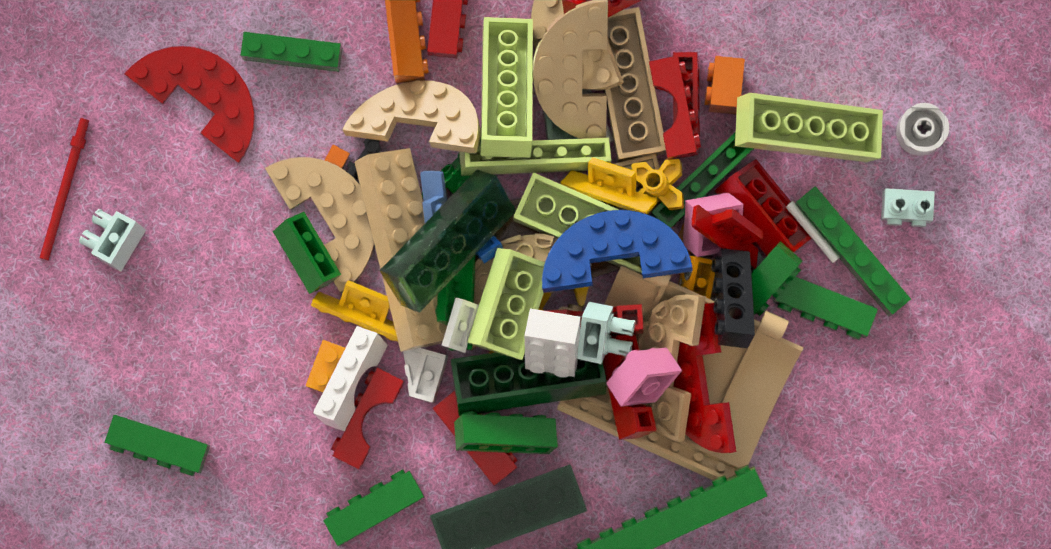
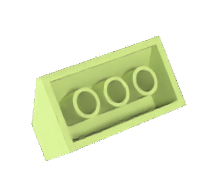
M497 248L467 343L512 358L523 359L525 353L524 335L530 309L539 310L544 294L542 290V274L545 262L511 249Z

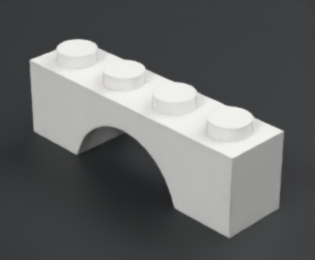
M356 327L313 412L325 425L345 431L355 411L354 394L359 379L368 368L378 366L388 346L378 333Z

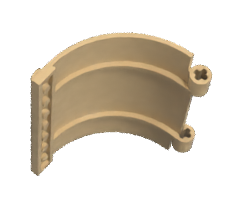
M621 265L604 305L616 307L642 304L643 322H647L653 314L652 310L662 301L669 300L676 295L697 293L669 281L672 274L643 279L641 274ZM705 298V304L715 302L711 299ZM765 311L760 322L754 319L755 336L748 348L721 345V353L703 355L710 404L729 402L737 452L718 453L707 450L693 442L686 434L684 441L676 442L664 435L657 427V431L641 438L624 440L711 480L724 475L726 478L735 475L734 471L736 469L749 465L775 403L804 348L782 338L789 321ZM607 384L606 394L560 401L557 410L618 437Z

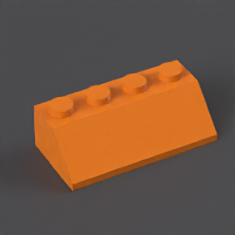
M385 0L393 75L396 84L417 80L423 81L425 80L424 74L429 73L427 59H422L421 51L426 50L425 36L419 34V26H423L422 11L417 12L416 2H420V0Z

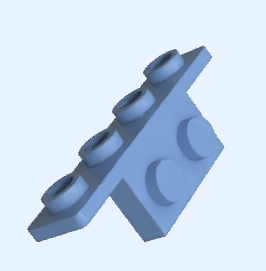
M423 171L420 173L428 250L436 252L439 267H451L453 246L443 171Z

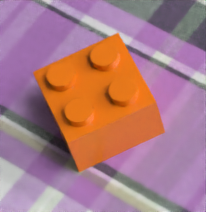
M715 56L714 62H709L707 81L711 82V87L707 86L704 105L709 106L708 112L736 115L737 97H740L742 93L745 59Z

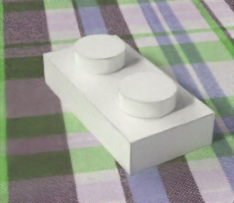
M460 298L455 299L441 346L466 352L467 340L477 313L478 304Z

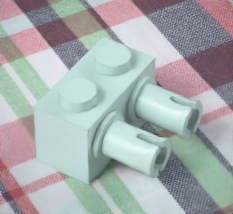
M885 188L882 192L881 220H886L887 225L900 226L902 222H912L911 226L926 227V223L933 221L935 191Z
M98 209L95 213L102 219L93 215L92 223L103 227L105 231L99 237L89 230H85L82 234L90 240L80 236L79 243L92 249L91 254L100 261L121 272L146 230L136 221L117 211L114 216H111Z
M588 302L581 320L577 359L602 364L605 355L608 353L626 356L632 351L631 346L633 342L613 339L610 332L633 336L636 321L614 317V314H612L613 306Z

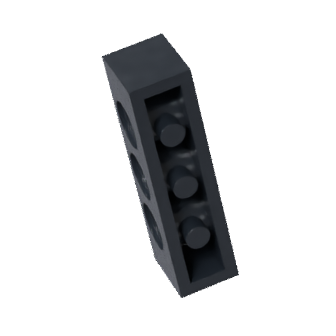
M721 248L717 257L713 258L711 265L712 272H715L712 286L713 293H716L713 307L714 313L717 314L715 334L718 335L719 345L748 348L755 336L750 252Z

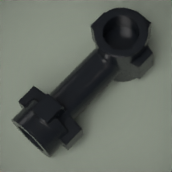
M365 139L363 142L365 149L358 159L368 154L380 153L382 150L380 140ZM350 161L346 172L358 180L355 163Z

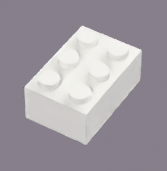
M530 309L524 335L525 369H529L534 373H554L558 377H575L578 362L580 317Z

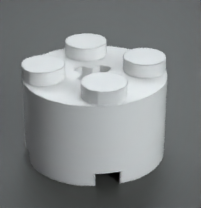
M919 103L909 108L900 117L896 126V137L901 148L917 156L929 155L936 151L945 142L949 133L947 117L937 106L930 103ZM920 125H923V129L927 130L925 134H921V131L917 129Z

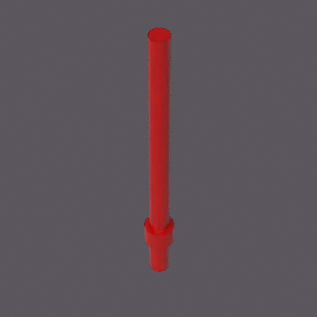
M80 118L76 134L72 136L70 142L72 148L40 253V259L49 261L81 149H84L86 139L84 138L89 120Z

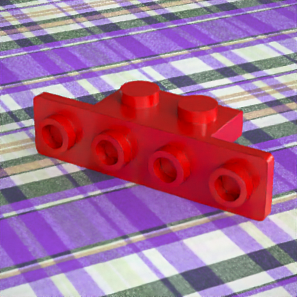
M700 205L693 206L691 225L695 230L720 248L750 252L751 270L757 268L758 248L752 243L762 240L763 231L734 209H728L712 215Z

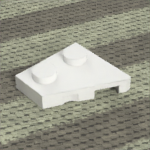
M422 348L403 351L409 396L435 403L448 356Z

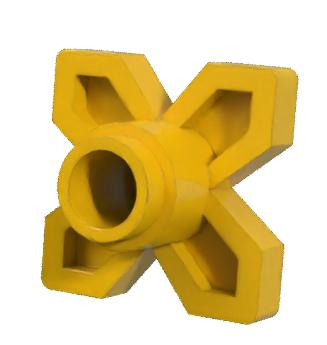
M679 159L665 160L659 170H653L646 162L633 163L631 165L632 170L636 171V182L643 186L639 193L657 198V202L660 199L669 210L684 208L683 193L672 186L682 176V163Z

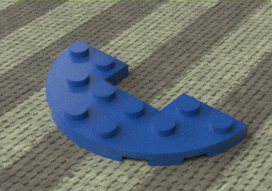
M611 210L600 212L578 221L557 239L548 253L544 264L542 290L543 293L593 286L590 263L640 256L643 279L692 272L693 269L684 243L665 223L650 215L636 211Z

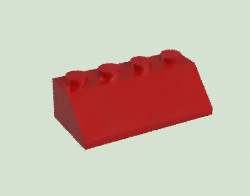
M757 159L734 173L714 190L717 195L730 193L743 203V217L763 231L762 240L756 243L766 254V257L780 241L795 253L812 239L786 208L791 203L789 198Z

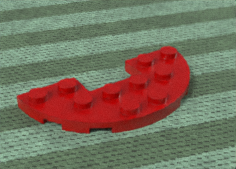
M175 46L163 48L144 56L124 73L162 104L165 103L177 86L185 90L215 114L200 133L236 162L240 163L249 148L253 136L254 106L246 83L227 61L201 48Z
M714 303L704 304L699 345L691 346L683 342L679 344L677 364L682 371L674 380L673 387L691 393L685 434L693 442L707 450L718 453H733L737 451L729 402L710 404L703 355L721 353L722 351L721 345L718 344V335L715 334L717 318L713 311Z

